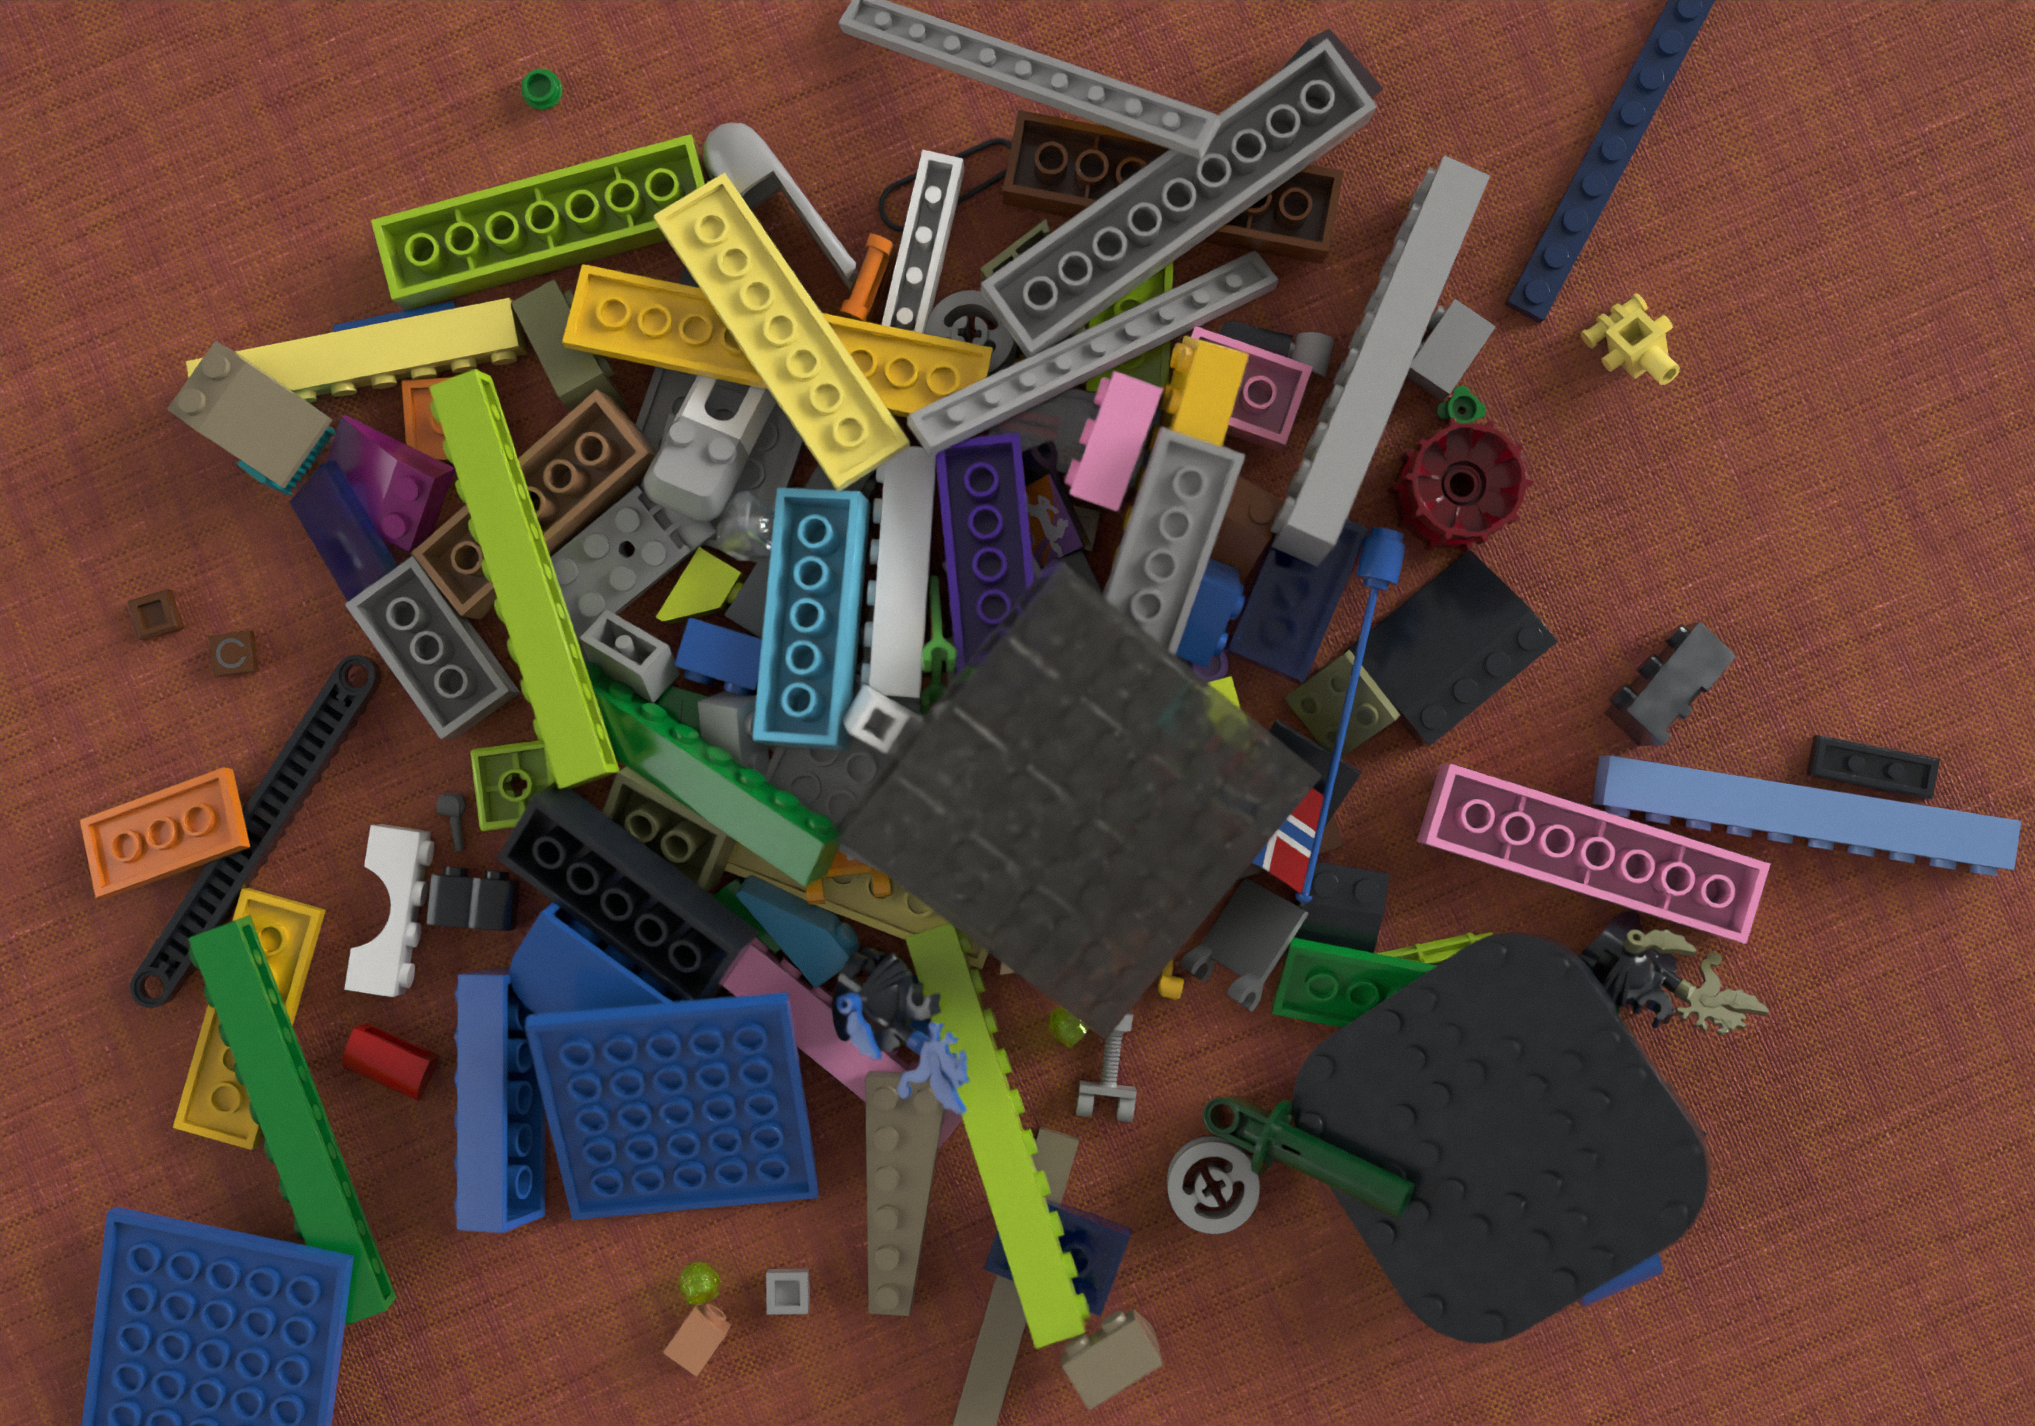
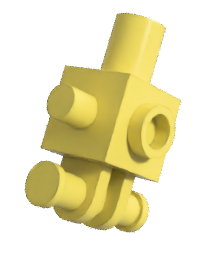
M1637 293L1631 296V299L1625 304H1615L1610 308L1611 315L1609 317L1604 313L1596 318L1597 323L1588 330L1584 329L1580 333L1583 341L1591 349L1596 347L1597 343L1606 337L1609 353L1601 358V361L1610 372L1621 365L1636 379L1647 371L1660 385L1670 383L1679 373L1680 367L1668 356L1665 333L1673 328L1672 323L1665 315L1653 321L1645 313L1648 310L1646 302Z

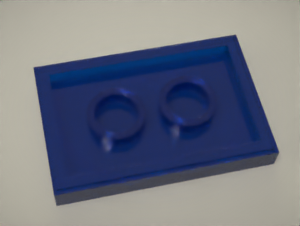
M335 460L323 463L289 502L347 602H349L398 566Z

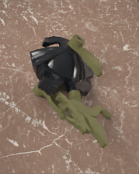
M1625 911L1615 916L1607 923L1605 930L1579 954V957L1595 975L1613 1003H1616L1619 1007L1631 1005L1634 1014L1637 1015L1644 1009L1652 1010L1656 1014L1652 1022V1027L1655 1029L1661 1024H1668L1675 1013L1672 1007L1673 1003L1670 1002L1672 998L1668 993L1664 992L1661 986L1689 1004L1690 1007H1679L1676 1010V1014L1682 1016V1022H1685L1689 1015H1696L1697 1022L1694 1027L1701 1028L1702 1032H1705L1708 1028L1704 1021L1706 1019L1713 1021L1714 1026L1720 1025L1721 1029H1718L1717 1033L1723 1036L1727 1035L1728 1032L1734 1031V1029L1743 1030L1746 1024L1743 1021L1746 1016L1743 1013L1766 1016L1769 1011L1764 1004L1758 1002L1756 996L1748 995L1741 989L1733 991L1728 988L1719 993L1721 983L1711 966L1718 967L1721 964L1722 957L1715 952L1709 953L1700 965L1699 971L1704 981L1700 989L1677 976V959L1671 953L1694 956L1696 948L1692 944L1687 943L1683 936L1674 935L1668 929L1662 932L1655 929L1645 935L1640 924V916L1636 911Z

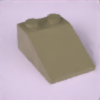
M216 340L167 408L168 411L283 488L290 482L332 422L330 417L249 360Z
M1134 1309L1125 1314L1123 1311L1111 1314L1100 1324L1102 1328L1089 1337L1085 1333L1080 1334L1064 1346L1065 1352L1061 1353V1365L1088 1410L1093 1409L1163 1365L1154 1328L1150 1322Z

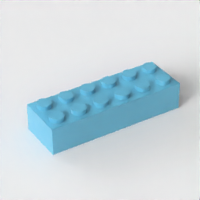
M777 488L753 740L766 746L848 751L850 733L843 723V718L853 703L871 502L860 491L838 492L837 490Z

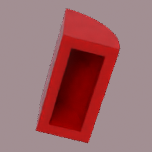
M364 1023L353 1028L343 1053L342 1067L414 1100L421 1101L441 1056L369 1023Z

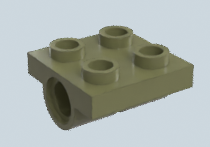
M1350 650L1326 664L1284 698L1319 744L1332 754L1355 658ZM1362 665L1340 758L1390 725L1400 716L1399 712Z

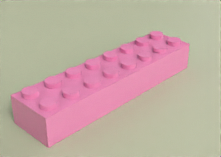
M1440 764L1417 838V842L1744 944L1747 943L1770 868V864L1453 764Z

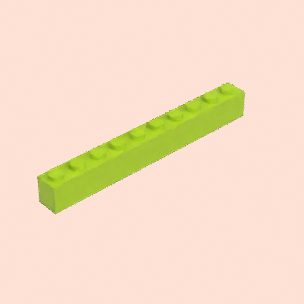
M474 369L429 386L433 398L430 401V409L437 423L442 426L446 438L443 441V449L448 460L454 464L459 478L456 480V489L461 500L467 504L472 518L468 522L469 529L474 540L480 543L483 552L482 570L487 580L493 583L497 599L494 601L495 610L500 620L506 623L510 639L507 641L508 650L513 660L519 664L523 679L520 681L521 690L525 699L532 704L536 719L533 721L534 730L538 739L545 744L549 759L546 761L548 773L553 782L558 784L559 789L576 788L618 773L620 771L492 377Z
M951 922L906 937L905 939L919 983L924 985L922 990L924 999L926 996L935 993L941 995L939 1002L941 1012L931 1017L932 1023L935 1022L936 1025L943 1023L940 1031L942 1041L949 1032L952 1033V1037L958 1038L957 1043H950L948 1046L951 1053H957V1058L960 1057V1051L967 1055V1061L965 1062L967 1070L965 1072L969 1081L963 1083L962 1087H956L957 1093L967 1109L966 1113L961 1115L1035 1348L1037 1349L1083 1334L1086 1329L1085 1320L1091 1318L1089 1307L1083 1293L1076 1295L1071 1280L1078 1277L1071 1253L1063 1254L1058 1237L1064 1236L1062 1223L1057 1211H1049L1045 1196L1051 1194L1050 1186L1044 1170L1036 1171L1032 1155L1038 1153L1031 1129L1024 1131L1019 1118V1114L1025 1113L1020 1093L1017 1088L1010 1090L1006 1074L1012 1072L1005 1048L997 1049L993 1033L999 1032L992 1008L984 1009L980 993L985 992L986 988L979 968L972 969L967 953L973 951L967 929H959L957 922Z

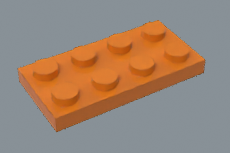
M225 767L80 820L95 898L99 899L117 896L250 848L234 771Z

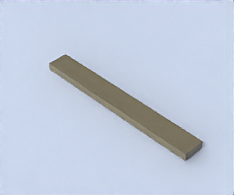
M1040 1126L1035 1141L1038 1153L1032 1155L1036 1171L1044 1170L1050 1186L1051 1194L1045 1196L1049 1211L1059 1212L1079 1138ZM1005 1250L1002 1253L952 1426H996L1027 1321Z

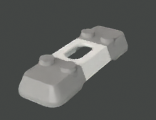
M697 375L645 474L644 489L649 499L696 520L708 521L718 517L724 510L744 470L745 463L776 403L775 398L768 389L750 386L737 414L730 420L720 421L712 418L705 411V403L718 379Z

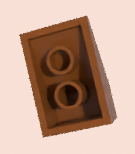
M1238 475L1210 558L1240 569V584H1243L1271 538L1273 532L1270 531V528L1280 507H1283L1285 502Z

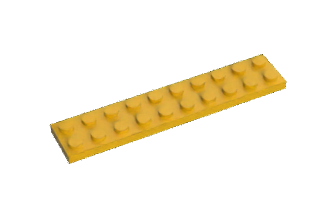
M582 264L562 340L565 348L768 389L700 288ZM822 313L891 415L908 418L909 414L988 377L993 355L992 347Z

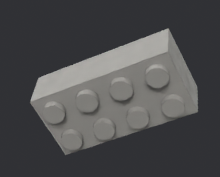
M414 556L407 559L345 604L441 740H456L521 693L468 618L462 617Z

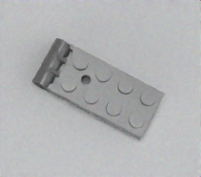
M643 482L550 557L578 644L581 635L606 609L618 615L693 554L699 547H702L718 533L709 521L693 519L655 503L645 493ZM627 541L634 545L635 551L632 556L628 555L625 551Z

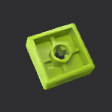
M540 740L478 748L470 752L479 827L482 831L515 827L533 796L553 783L546 765L549 756L545 744ZM517 774H520L522 780H527L528 784L527 788L523 789L522 796H520L519 791L511 789V782H515L518 779Z

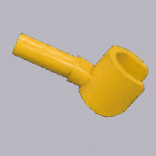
M1164 940L1162 941L1163 967L1158 983V992L1163 997L1177 1000L1181 997L1184 979L1172 976L1173 941Z

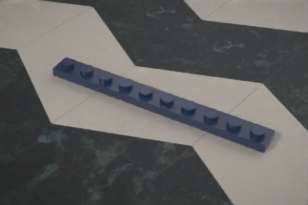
M1667 0L1504 305L1538 323L1544 321L1715 0Z

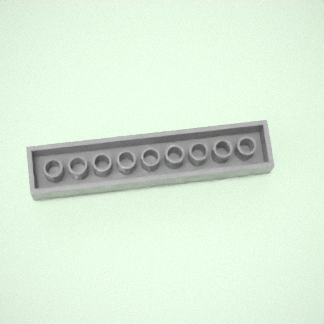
M1327 38L1219 114L1220 127L1202 159L1172 149L1168 150L981 283L982 296L1025 356L1029 358L1059 343L1368 124L1377 106Z
M1445 155L1436 170L1431 167L1427 169L1421 184L1417 186L1408 208L1410 210L1408 215L1402 221L1394 238V248L1391 254L1387 256L1378 278H1380L1376 289L1372 291L1363 313L1365 316L1360 326L1358 325L1349 343L1348 349L1350 351L1334 378L1333 385L1335 386L1320 411L1317 419L1319 424L1314 434H1311L1301 457L1304 459L1298 471H1295L1287 488L1286 494L1290 496L1285 500L1283 507H1280L1272 523L1270 531L1276 533L1271 547L1318 566L1335 546L1490 175Z

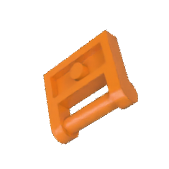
M870 234L865 245L868 251L849 300H844L840 309V313L849 319L872 323L896 261L893 243L876 234Z

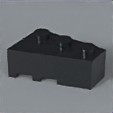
M1701 622L1686 626L1680 624L1674 628L1664 640L1668 644L1658 656L1655 653L1648 656L1637 668L1636 671L1640 675L1629 686L1627 683H1624L1608 699L1612 705L1604 714L1639 747L1665 745L1671 737L1665 730L1678 717L1683 720L1690 714L1693 708L1689 705L1702 691L1705 693L1711 688L1736 657Z

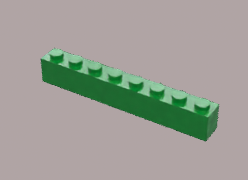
M584 660L617 760L804 887L827 875L845 836V833L833 826L829 818L813 813L801 805L793 794L780 791L765 781V777L760 772L739 764L732 759L731 754L727 750L711 745L699 737V733L695 729L678 723L666 715V711L662 707L648 703L636 695L629 685L613 680L602 672V668L599 665Z

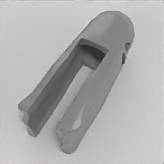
M743 123L721 124L710 132L702 146L703 164L709 178L713 180L726 173L751 211L781 191L851 293L859 274L855 261L849 256L844 246L795 184L788 171L766 142L754 129Z

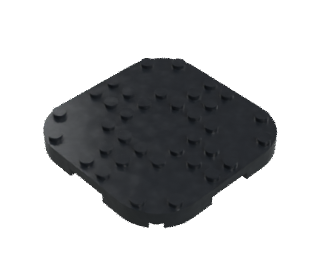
M1522 931L1500 932L1479 939L1464 947L1321 1042L1303 1063L1294 1087L1293 1116L1296 1128L1414 1184L1412 1196L1400 1219H1396L1332 1187L1330 1189L1408 1308L1433 1330L1463 1342L1482 1344L1513 1338L1668 1248L1683 1237L1693 1226L1700 1215L1709 1190L1711 1175L1710 1153L1706 1139L1695 1118L1669 1081L1665 1082L1615 1011L1616 1005L1585 962L1567 946L1547 936L1542 937L1523 933Z

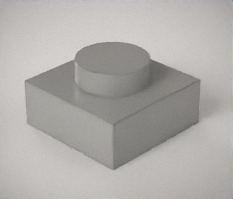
M809 1269L767 1270V1315L809 1313Z

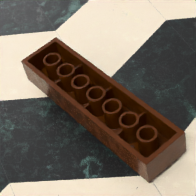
M1018 110L1003 187V204L1075 217L1166 153L1170 148L1107 126ZM1308 165L1202 240V242L1250 251L1256 250L1261 253L1322 264L1330 249L1344 171Z

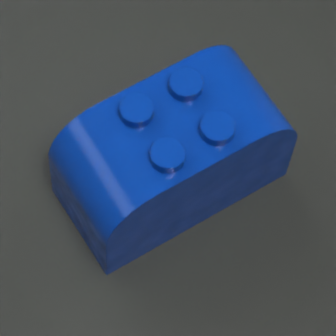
M554 902L540 913L515 953L510 965V980L516 995L526 1007L537 1015L684 1002Z

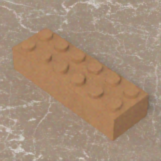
M598 390L589 395L518 458L550 557L575 538L645 476L657 453L612 397ZM466 504L411 554L462 617L481 620L495 608L494 601L497 599L493 583L487 580L482 570L481 561L484 559L480 543H477L471 535L468 522L472 518Z

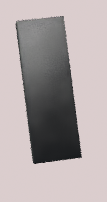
M1814 735L1807 776L1924 799H1933L1940 759Z

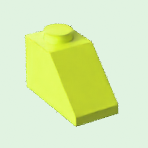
M699 547L656 618L670 625L686 621L689 618L695 619L724 612L729 604L731 605L747 576Z

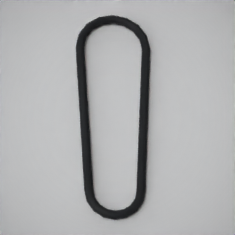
M993 138L953 157L965 158L995 144H1002L1011 151L1012 143L1004 138ZM1007 169L960 196L957 205L1006 177ZM917 172L889 185L884 189L879 198L878 211L880 217L887 227L896 232H903L904 226H898L888 219L884 210L885 200L894 189L914 181Z

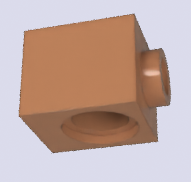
M697 1302L665 1348L663 1354L697 1377L726 1336L731 1324L725 1321L727 1319L726 1315L717 1307L711 1304L704 1306Z

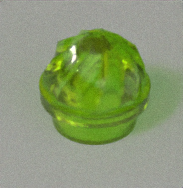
M1068 1006L1053 1010L1048 1020V1028L1053 1041L1057 1045L1062 1043L1067 1049L1072 1048L1091 1027L1084 1019L1085 1014Z
M693 1262L681 1273L680 1293L685 1295L688 1304L709 1302L719 1295L720 1276L709 1263Z

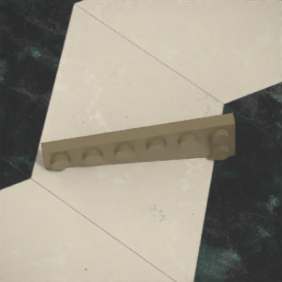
M869 1071L865 1076L869 1314L909 1316L913 1309L921 1261V1248L924 1243L926 1218L933 1188V1175L938 1158L941 1127L943 1126L945 1108L942 1102L935 1098L934 1090L930 1087V1080L922 1083L910 1082L909 1086L912 1088V1093L907 1099H902L898 1095L897 1087L900 1084L902 1072Z

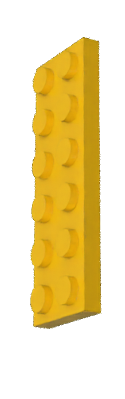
M242 888L232 921L248 915L251 916L293 1026L326 910L254 889ZM208 1004L173 1128L253 1150L259 1145L262 1129L260 1124H256L251 1117L249 1111L251 1100L246 1087L242 1086L235 1076L234 1064L236 1061L231 1048L227 1047L220 1037L219 1025L221 1022L216 1009Z

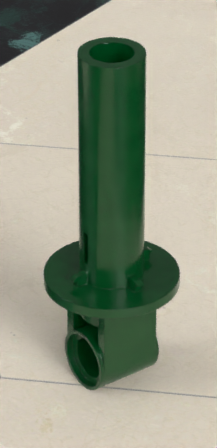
M1238 1096L1215 1098L1205 1106L1203 1121L1211 1133L1253 1152L1251 1171L1253 1173L1262 1175L1277 1160L1396 1219H1400L1412 1196L1414 1184L1291 1126L1292 1102L1286 1099L1282 1100L1272 1113ZM1224 1104L1228 1105L1234 1113V1121L1230 1127L1226 1126L1220 1118V1110Z

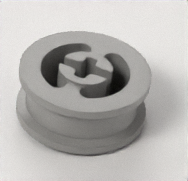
M966 290L951 294L939 302L932 310L926 323L925 334L962 342L969 341L971 337V326L968 317L977 316L975 317V329L978 338H974L973 344L993 348L988 377L1013 365L1018 345L982 296V291ZM979 317L990 320L997 326V329L989 330L986 323Z
M1212 1135L1195 1138L1184 1144L1175 1153L1167 1171V1189L1171 1206L1181 1221L1190 1228L1207 1234L1226 1233L1238 1228L1247 1221L1257 1205L1260 1191L1259 1178L1257 1174L1251 1171L1252 1160L1248 1153L1242 1147L1220 1136ZM1206 1157H1221L1230 1161L1228 1166H1222L1216 1162L1206 1163L1212 1178L1215 1181H1219L1220 1190L1226 1202L1232 1195L1233 1183L1236 1181L1242 1182L1241 1192L1235 1202L1220 1211H1204L1195 1206L1197 1203H1203L1209 1207L1219 1206L1213 1190L1210 1187L1206 1188V1181L1200 1168L1194 1173L1193 1185L1188 1188L1183 1186V1179L1188 1169L1195 1162Z

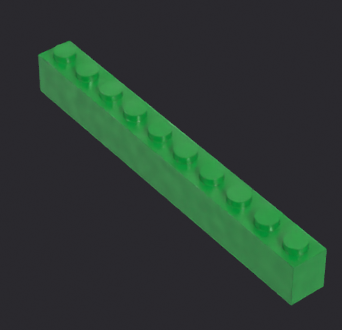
M248 915L188 938L191 945L189 947L190 959L193 965L201 970L206 983L204 986L205 998L208 1004L216 1009L221 1022L219 1025L220 1037L223 1043L231 1048L236 1061L234 1064L235 1076L238 1082L246 1087L251 1100L249 1103L251 1117L256 1124H260L266 1139L264 1141L266 1156L271 1163H275L278 1170L281 1195L285 1201L290 1202L295 1215L294 1228L297 1236L305 1241L306 1246L354 1255L345 1326L386 1311L397 1297L251 916Z

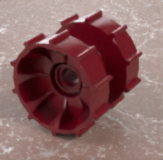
M1452 418L1444 425L1445 429L1436 431L1428 441L1422 438L1413 445L1414 452L1407 450L1400 456L1403 464L1397 474L1395 484L1388 489L1389 494H1394L1395 508L1401 520L1397 523V527L1402 528L1405 526L1413 536L1426 543L1425 549L1427 551L1434 547H1460L1461 552H1466L1473 548L1472 542L1475 541L1476 544L1480 545L1488 541V534L1503 529L1506 523L1511 525L1520 520L1517 511L1524 500L1526 489L1533 485V481L1527 480L1525 464L1520 454L1523 445L1518 444L1516 446L1506 435L1493 428L1494 421L1490 420L1484 425L1478 423L1458 424L1457 420ZM1452 477H1459L1466 482L1467 494L1465 497L1456 496L1451 491L1450 480Z

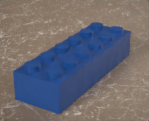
M510 967L458 974V984L455 990V999L458 1004V1026L455 1031V1042L458 1046V1068L455 1073V1085L458 1089V1105L455 1115L457 1154L454 1162L457 1173V1196L454 1203V1210L457 1215V1230L504 1233L545 1216V1106L525 1028L527 1016L537 1014L526 1007L516 995L510 980Z

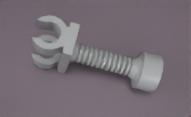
M1101 1009L1099 1027L1104 1028L1107 1034L1104 1048L1105 1056H1103L1104 1064H1102L1104 1068H1102L1103 1072H1101L1102 1080H1100V1083L1079 1081L1076 1116L1092 1117L1094 1094L1119 1097L1117 1121L1133 1122L1137 1093L1136 1087L1117 1085L1115 1082L1118 1076L1116 1073H1118L1117 1069L1119 1068L1121 1036H1123L1124 1032L1132 1030L1133 1013L1116 1009Z

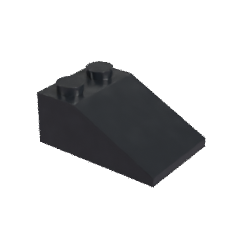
M1316 861L1309 896H1312L1311 901L1308 903L1299 902L1296 898V893L1299 892H1295L1294 905L1302 908L1309 915L1293 938L1374 953L1384 914L1390 874Z

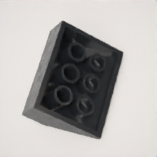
M1468 550L1369 631L1362 666L1399 712L1400 716L1397 719L1420 747H1430L1558 641L1533 610L1471 550ZM1358 641L1346 651L1350 650L1355 656Z

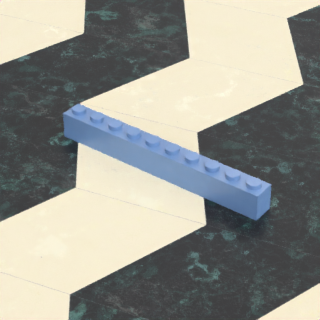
M1599 756L1592 801L1593 805L1605 806L1604 812L1619 817L1629 818L1630 810L1646 813L1645 821L1670 824L1671 817L1686 819L1685 827L1711 831L1713 823L1727 826L1726 834L1752 837L1753 830L1768 832L1766 840L1792 844L1793 836L1807 838V847L1833 850L1834 843L1849 845L1848 853L1874 857L1876 849L1888 851L1889 860L1915 863L1916 856L1930 858L1929 866L1956 870L1957 863L1970 864V873L1997 876V869L2014 870L2021 821L1616 756Z

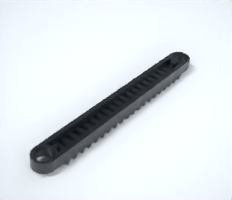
M351 655L344 658L337 665L242 810L250 848L206 864L135 972L130 982V993L138 1005L145 1008H155L170 1003L176 997L188 977L194 974L196 969L190 959L189 947L191 945L188 938L221 926L232 916L231 912L237 906L241 889L250 888L249 884L251 881L257 878L258 870L266 864L268 855L276 849L277 841L285 835V829L293 823L295 814L302 809L304 800L312 794V788L320 782L321 774L329 768L331 759L339 753L340 745L348 739V733L356 727L358 718L365 713L367 704L379 688L382 680L381 670L373 659L366 656ZM357 664L363 665L369 674L367 683L359 688L353 687L348 679L350 669ZM151 975L160 977L164 983V991L158 998L149 996L145 990V982Z

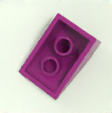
M344 415L340 419L318 490L369 532L410 552L433 534L455 468Z

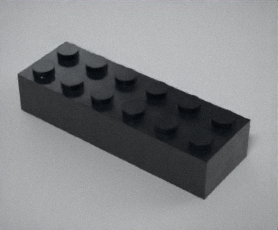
M555 782L533 796L496 857L500 862L683 1001L712 999L719 992L759 934L758 930L572 789H559L558 784Z

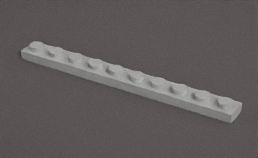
M852 0L838 22L842 32L850 36L1198 159H1202L1220 127L1219 115L887 0Z
M1254 250L909 414L907 424L928 455L932 456L1194 329L1195 326H1201L1275 290L1279 279L1258 252Z

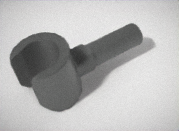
M445 792L438 797L437 814L450 816L454 851L464 850L461 818L465 811L466 800L459 794Z

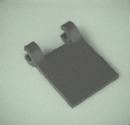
M1245 877L1203 942L1183 957L1180 966L1204 983L1211 976L1215 961L1241 977L1232 983L1227 995L1252 1012L1261 999L1265 980L1309 913Z

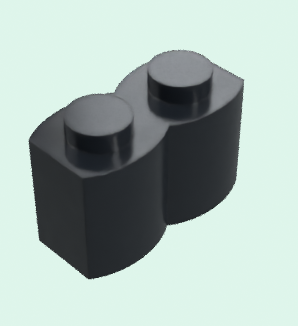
M443 867V874H431L426 924L500 931L515 930L520 881L510 880V872L485 870L484 877L468 876L469 868Z

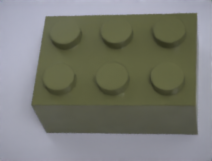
M626 766L617 773L602 813L708 893L719 883L736 840Z

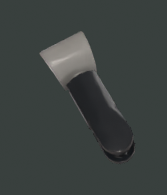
M1236 321L1226 322L1220 330V335L1313 366L1311 372L1322 377L1326 376L1334 345V339L1331 336L1315 332H1304L1296 336L1294 343L1292 342L1293 335L1259 327L1256 329L1254 326Z

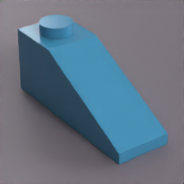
M753 875L748 876L743 881L736 893L738 899L815 988L840 972L851 956V953L858 952L860 944L852 927L847 923L842 924L835 914L819 906L808 905L806 900Z

